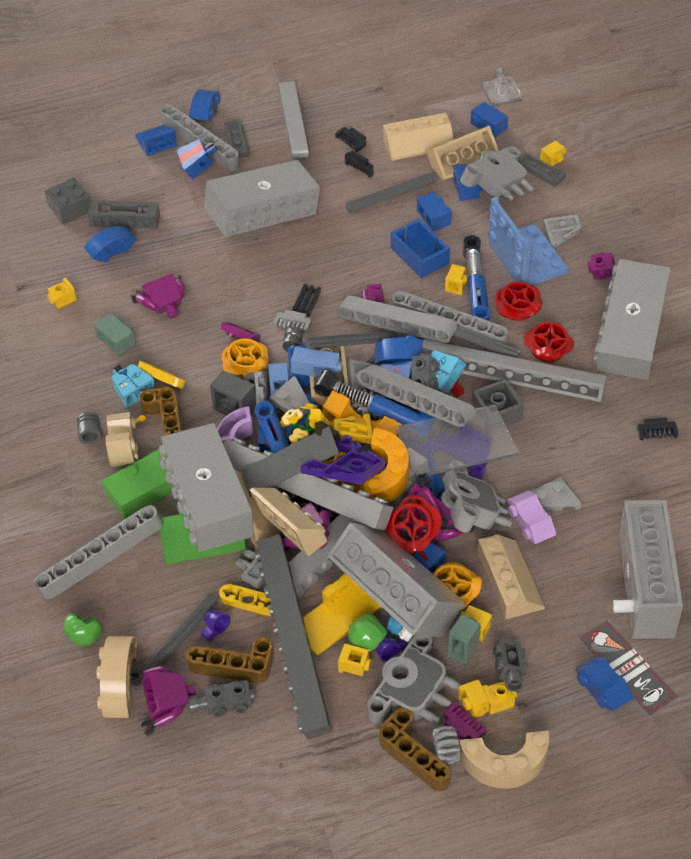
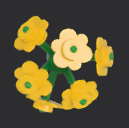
M306 403L305 407L300 406V408L308 410L305 427L300 428L297 422L298 419L303 417L300 409L289 410L282 416L280 421L282 428L289 425L295 428L293 434L289 436V440L292 441L291 445L315 433L314 423L317 420H311L310 412L311 409H317V405ZM324 417L323 422L332 427V421H328Z

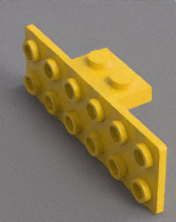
M346 573L341 575L339 580L324 588L322 591L323 603L303 617L311 650L317 656L348 634L349 626L353 623V620L364 614L373 615L382 608Z

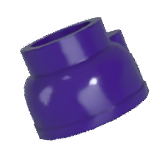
M209 610L204 618L207 626L202 630L201 636L208 641H212L215 635L223 633L230 624L229 614L221 610Z
M386 635L378 647H376V653L382 661L387 662L389 659L396 657L399 652H403L407 644L401 638L395 640Z

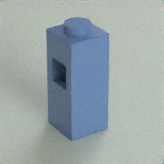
M301 347L294 348L291 358V373L319 377L323 370L332 371L336 375L338 372L341 373L342 361L339 360V353Z
M287 363L268 364L271 396L289 381Z

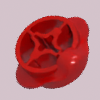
M525 282L509 283L495 294L497 311L504 318L524 321L539 313L542 309L543 302L539 290Z
M555 322L538 324L533 330L527 332L523 339L524 344L531 350L533 356L543 362L558 361L565 354L571 352L575 345L574 340L568 336L565 328Z
M409 496L403 499L396 510L391 513L386 527L387 533L405 551L410 553L421 552L427 548L431 540L439 533L442 526V517L440 512L423 497ZM416 507L420 508L428 519H421L419 513L416 512ZM409 509L406 520L400 522L403 513ZM412 522H417V526L411 527ZM428 526L427 533L419 540L422 528ZM405 528L408 530L412 541L403 535L401 529Z

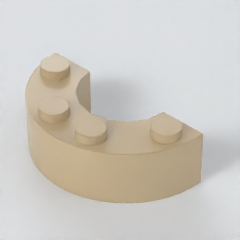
M130 412L107 415L109 435H106L105 443L111 467L133 464L139 460L138 443H135L133 430L136 429L135 418H131Z
M108 636L104 647H100L99 659L101 660V666L97 667V679H100V696H98L97 707L102 709L103 718H129L131 707L130 672L132 661L136 660L138 648L136 636Z
M549 730L526 733L523 748L517 753L508 756L491 752L485 746L482 738L460 740V759L468 773L479 782L494 788H516L532 781L543 769L549 746Z

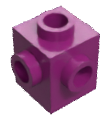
M597 253L596 255H591V262H588V271L592 273L594 279L603 280L612 277L613 267L615 266L613 254Z

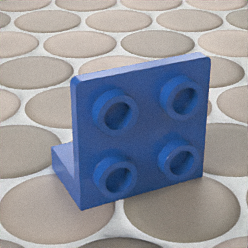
M161 125L135 134V138L146 156L177 146L173 127L167 129L165 125Z

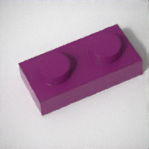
M222 322L220 328L226 331V335L231 337L238 336L241 339H251L259 342L261 337L260 334L231 322Z

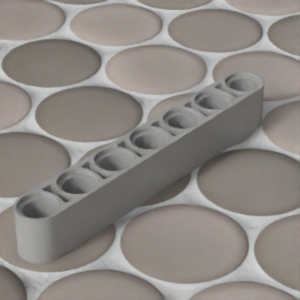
M279 82V93L292 160L309 158L295 82Z
M165 104L160 107L163 125L167 128L173 127L175 133L188 143L201 140L206 146L213 142L217 147V151L210 155L211 159L228 171L239 169L240 164L237 150L173 105Z
M397 291L392 295L393 306L418 312L423 311L431 315L448 318L461 327L507 344L508 330L502 325L403 291Z
M346 296L337 309L338 315L346 320L442 343L449 342L457 330V324L448 318L354 296Z
M370 365L357 374V380L363 387L457 427H463L476 418V410L471 404L377 365Z
M151 505L140 509L39 574L34 581L35 587L45 599H52L158 531L163 525V520L157 509Z

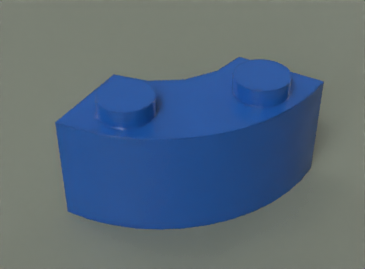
M198 89L192 99L189 117L193 120L211 122L212 118H214L215 108L220 103L219 91Z
M114 226L94 235L85 244L84 248L94 260L106 263L115 254L128 252L136 238L127 227Z
M408 335L405 338H383L382 341L375 345L374 364L381 366V364L412 360L413 356H420L423 340L417 339L413 335Z
M595 657L575 669L578 674V682L582 687L588 689L601 708L605 707L613 711L634 699L626 680L612 669L606 658Z

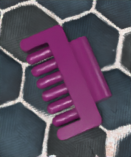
M381 284L367 285V290H362L363 299L385 304Z
M454 702L444 711L443 717L447 719L444 725L454 727L457 736L461 740L481 738L486 734L487 727H482L481 724L478 725V721H474L473 717L470 718V714H466L465 710L462 711V708L458 707L457 702Z

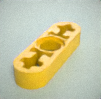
M139 361L138 367L148 375L183 389L186 382L184 378L147 362Z
M226 584L220 588L219 595L223 604L270 616L269 608L264 607V605L271 603L270 598H266L265 593L232 584ZM229 592H232L233 595H229V597H226V595H228ZM247 596L254 598L251 603H244L243 599Z

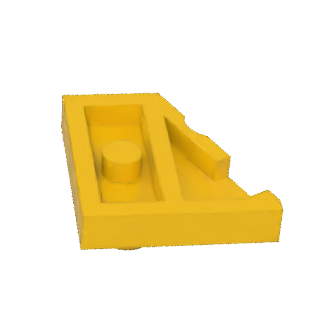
M364 414L363 418L357 419L355 416H349L333 420L332 428L339 431L341 439L347 435L352 438L351 441L371 444L373 435L370 414Z

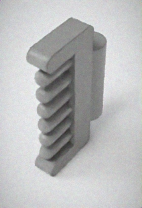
M286 309L285 313L277 312L273 324L274 327L282 326L285 328L287 325V328L291 326V328H297L301 331L304 329V333H308L311 319L307 318L306 313Z

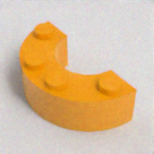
M335 391L331 392L322 409L324 417L328 421L331 420L332 423L334 419L347 418L349 416H355L356 419L363 418L353 410L349 398ZM386 416L378 421L370 420L372 435L374 428L386 430L397 435L402 425L395 419ZM360 443L362 445V449L363 445H368L366 443Z
M374 428L371 442L372 452L385 460L387 466L380 474L373 476L365 482L363 491L370 493V498L375 499L379 497L387 500L388 504L399 497L408 485L410 479L409 456L406 446L396 435L386 430Z

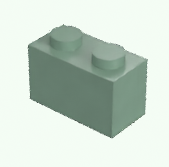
M111 313L94 324L96 336L117 355H121L136 344L133 329L124 325L119 317L116 318Z
M461 614L449 632L448 656L465 665L468 664L479 647L480 623L474 618Z

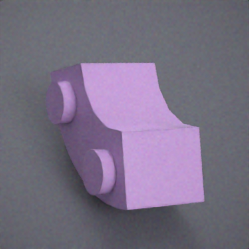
M249 406L231 412L220 422L217 431L223 445L226 439L234 441V438L243 440L253 435Z
M526 491L507 499L509 514L516 519L526 540L529 539L534 544H537L556 535L552 518L543 509L537 494Z

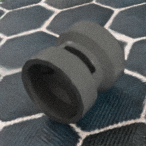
M288 328L285 331L282 348L286 352H288V347L301 345L302 331L297 328Z

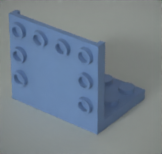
M499 197L491 198V206L489 207V245L515 282L536 285L568 273L569 268L536 224L518 229L499 204Z

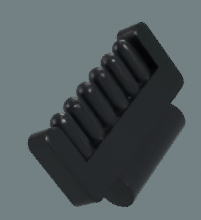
M343 127L335 133V138L341 139V141H344L353 149L355 148V152L360 151L366 146V136L353 127L350 129Z
M353 150L345 154L346 165L350 164L353 168L359 169L363 173L366 172L369 178L374 175L373 165L368 162V158Z
M667 417L644 419L643 424H638L637 427L641 441L644 440V435L646 439H649V436L651 439L654 436L655 438H663V433L665 438L668 437V434L669 437H678L676 422H668Z

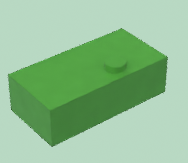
M159 449L101 480L105 495L124 520L140 509L153 505L172 494V485H168L165 477L167 472L162 470L159 459L162 457L160 456Z
M183 514L162 517L163 525L160 528L166 564L246 550L244 539L198 552L196 546L191 545L189 539L190 531L184 527Z

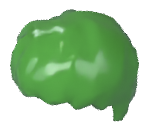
M70 613L65 617L64 634L77 646H89L96 642L103 633L102 626L92 616L81 619L79 616Z
M364 614L353 620V623L349 626L348 639L351 645L368 649L370 653L386 637L387 630L374 615Z

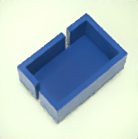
M420 219L406 225V241L404 227L390 233L391 249L420 278L450 264V248L441 239L438 240V236Z

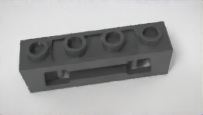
M91 200L88 210V219L92 227L124 226L127 228L157 229L160 218L158 202ZM100 206H110L111 211H108V207H105V210H100ZM138 207L148 208L146 212H143L142 208H140L138 212Z

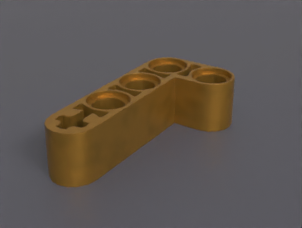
M162 387L143 391L139 397L142 411L148 415L161 413L164 436L181 432L175 390L171 387Z
M265 637L258 638L254 642L251 654L193 646L186 652L187 665L192 673L241 681L248 680V682L263 683L268 679L274 658L272 642Z
M407 708L397 709L379 728V744L381 748L434 790H446L450 785V768L409 736L413 730L412 712ZM401 720H406V721H408V722H407V723H400L399 721H401ZM386 735H392V736H393V737L390 738V739L385 738ZM408 748L410 751L403 752L401 749ZM421 761H424V762H426V763H428V764H426V765H420V764H418V763L421 762Z

